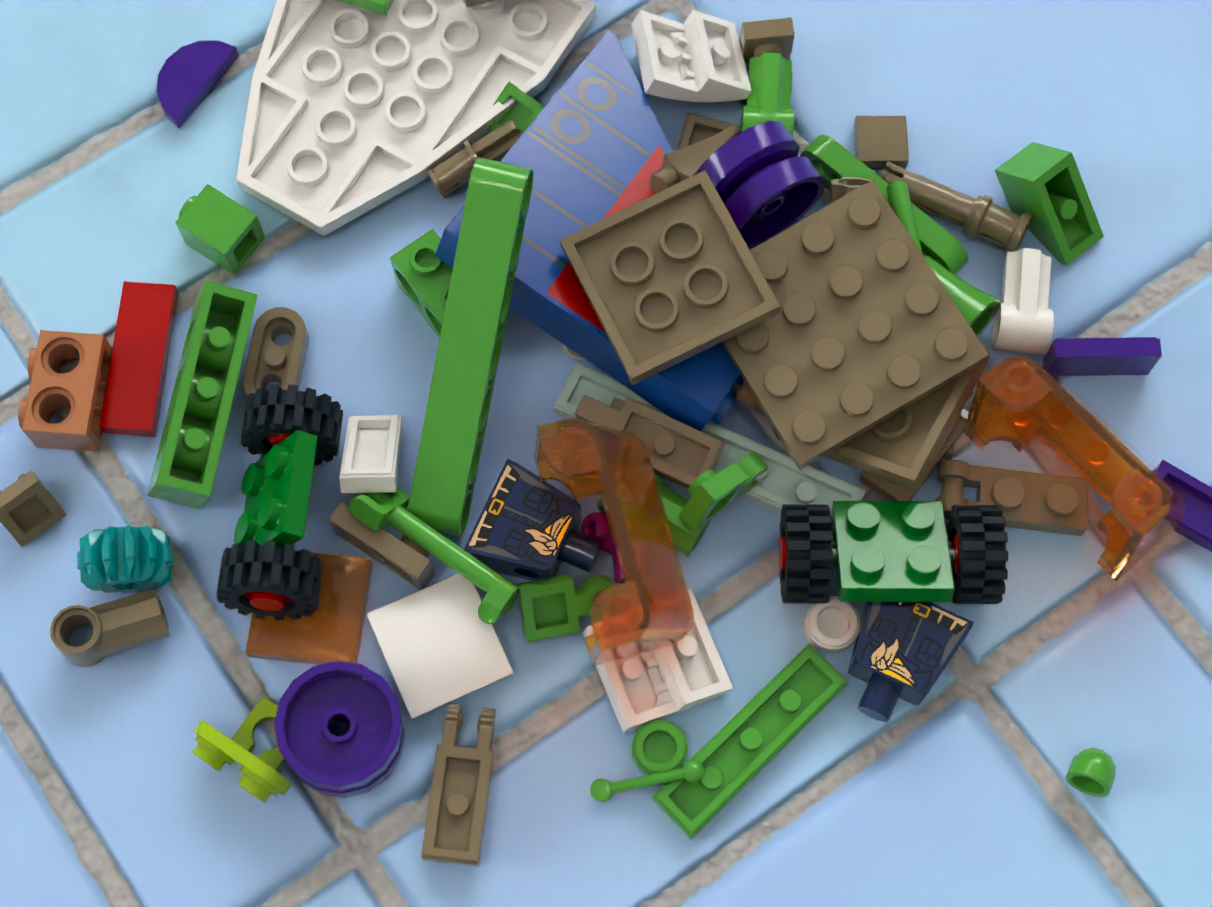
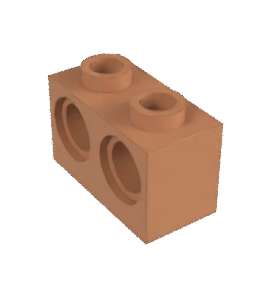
M40 330L38 346L31 349L28 357V375L31 379L28 397L22 398L18 411L19 426L36 447L100 452L103 432L99 425L112 347L104 335ZM79 359V363L74 370L64 374L59 373L61 367L66 362ZM71 408L65 420L60 423L50 424L52 416L58 410Z

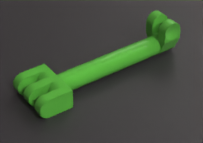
M398 487L396 492L362 493V495H358L349 502L350 513L375 532L388 524L485 591L487 594L478 608V616L484 623L493 624L512 609L517 599L519 588L407 511L410 496Z

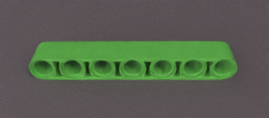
M483 158L476 159L469 179L407 510L436 531L461 537L464 533L470 513L534 177L533 169Z

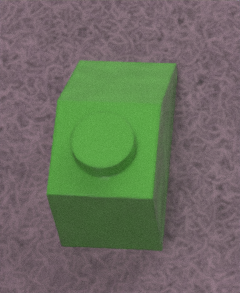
M1032 142L995 170L1011 212L1019 215L1027 212L1033 215L1028 230L1059 263L1068 265L1104 237L1072 152Z

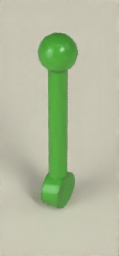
M691 760L683 768L611 783L605 779H597L590 786V794L595 800L606 802L613 797L614 793L682 779L696 783L703 778L704 767L699 761Z

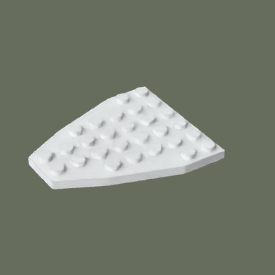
M277 0L251 80L236 176L239 188L323 236L331 233L422 182L429 176L427 170L444 162L465 147L464 142L468 140L472 144L490 131L488 129L493 121L498 123L517 103V100L511 96L504 105L500 102L494 104L508 82L515 84L532 98L542 92L595 17L596 4L589 0H495L466 8L463 0H393L387 15L384 16L339 0Z

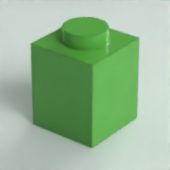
M209 184L203 188L198 196H192L184 203L179 213V219L175 222L186 245L234 276L265 239L257 215Z

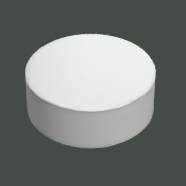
M830 596L828 603H813L809 608L804 621L805 635L810 644L821 652L831 654L843 652L854 643L858 636L861 625L860 616L852 603L839 602L838 596Z

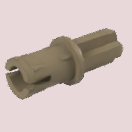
M508 121L472 145L467 140L464 142L465 147L444 162L430 168L427 172L438 191L446 198L469 182L471 171L477 158L501 161L521 137L522 132L514 121Z

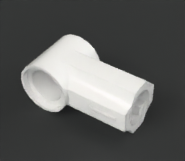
M1022 248L1018 251L1007 252L1004 258L1001 302L995 314L992 329L993 349L1044 356L1049 351L1054 326V312L1052 309H1048L1051 257L1043 254L1041 250Z

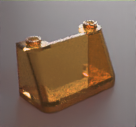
M1018 356L999 362L978 380L964 433L981 450L992 441L1004 440L1012 442V445L1019 452L1039 436L1082 478L1089 479V485L1112 506V509L1100 519L1096 526L1105 534L1107 540L1105 550L1097 563L1115 581L1122 578L1179 525L1186 510L1185 499L1180 490L1059 376L1028 358Z
M564 419L538 426L534 459L540 481L544 482L552 479L563 483L570 489L574 501L601 495L625 579L624 584L616 585L603 591L594 601L591 610V625L594 633L585 637L584 640L591 666L671 646L681 641L691 630L694 620L693 607L650 457L643 441L633 433L581 419Z

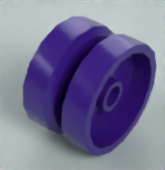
M766 121L732 137L714 151L697 171V173L706 170L749 249L760 245L799 221L816 204L825 189L826 181L807 157H798L800 146L781 121Z
M333 661L308 669L291 682L279 700L274 723L279 751L300 782L322 795L347 798L367 793L390 776L402 755L405 731L397 697L382 676L362 664ZM345 721L347 727L350 728L349 731L343 736H334L335 729L333 726L338 722Z

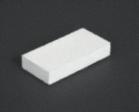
M373 415L349 417L339 476L341 493L396 492L403 436L402 416Z

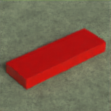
M123 282L99 425L103 433L156 437L179 294L175 285Z

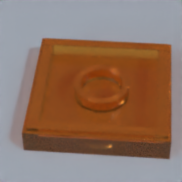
M311 553V556H318L321 559L320 563H323L317 611H313V615L308 617L301 615V619L292 620L288 616H285L284 620H274L273 616H265V619L255 618L256 614L252 613L246 655L251 658L315 665L333 661L358 664L373 566L371 559Z

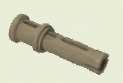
M889 161L880 174V177L888 184L897 181L906 182L911 202L920 210L962 227V232L972 240L976 237H981L1006 248V254L1007 252L1018 251L1033 217L1032 214L1027 212L1019 215L993 204V199L987 195L983 197L979 195L977 198L964 195L945 185L907 171Z

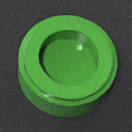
M653 720L638 729L632 741V758L642 773L650 775L682 768L685 763L688 744L684 733L677 725L666 720Z

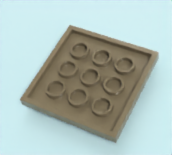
M873 179L750 250L780 305V314L721 342L799 470L983 364L989 356Z

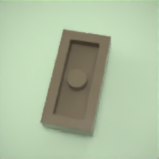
M343 502L338 505L329 517L336 535L419 590L427 587L434 577L435 572L431 560L427 558L430 553L405 535L399 540L383 528L375 532L356 519L350 513L349 506Z

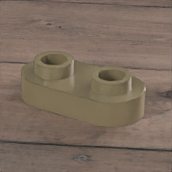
M283 307L273 308L263 313L256 321L243 376V388L247 397L250 393L255 394L256 389L265 388L271 382L281 383L282 390H287L288 385H298L297 390L299 391L309 335L302 317L294 310ZM281 334L292 336L291 340L285 345H277L274 341Z

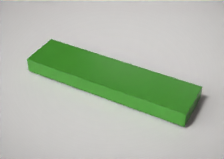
M808 644L689 760L699 761L703 765L704 776L700 781L691 783L686 779L665 783L652 796L651 800L692 840L849 682Z

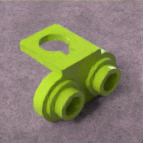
M261 698L232 739L203 720L193 730L197 735L194 740L198 744L192 753L219 772L225 763L232 765L235 762L241 766L239 771L243 776L237 784L263 803L267 801L271 794L275 797L279 793L285 795L293 784L277 772L285 761L278 747L272 750H264L259 758L250 752L255 746L254 730L256 726L263 720L276 718L278 705L268 698Z

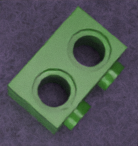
M431 229L392 255L390 260L396 283L440 338L453 268L435 256L441 238L434 229Z

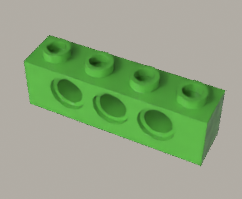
M205 280L197 294L147 496L198 509L210 498L257 294Z

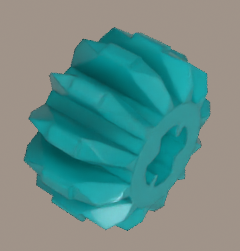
M130 525L124 527L109 526L107 529H94L80 538V551L77 552V569L80 570L81 583L92 591H103L104 593L142 592L147 589H157L171 581V568L174 567L173 550L170 547V537L159 528L151 529L147 525L140 527H131Z

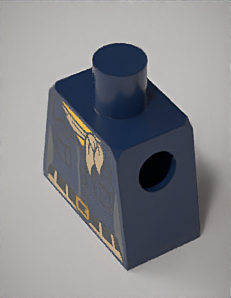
M507 459L464 550L497 573L535 581L555 577L562 561L590 573L598 559L602 543L576 532L582 519L581 505L576 500L518 463Z
M865 602L859 633L855 640L848 668L850 675L868 683L857 707L858 710L873 719L888 722L898 698L919 706L971 630L974 622L931 602Z

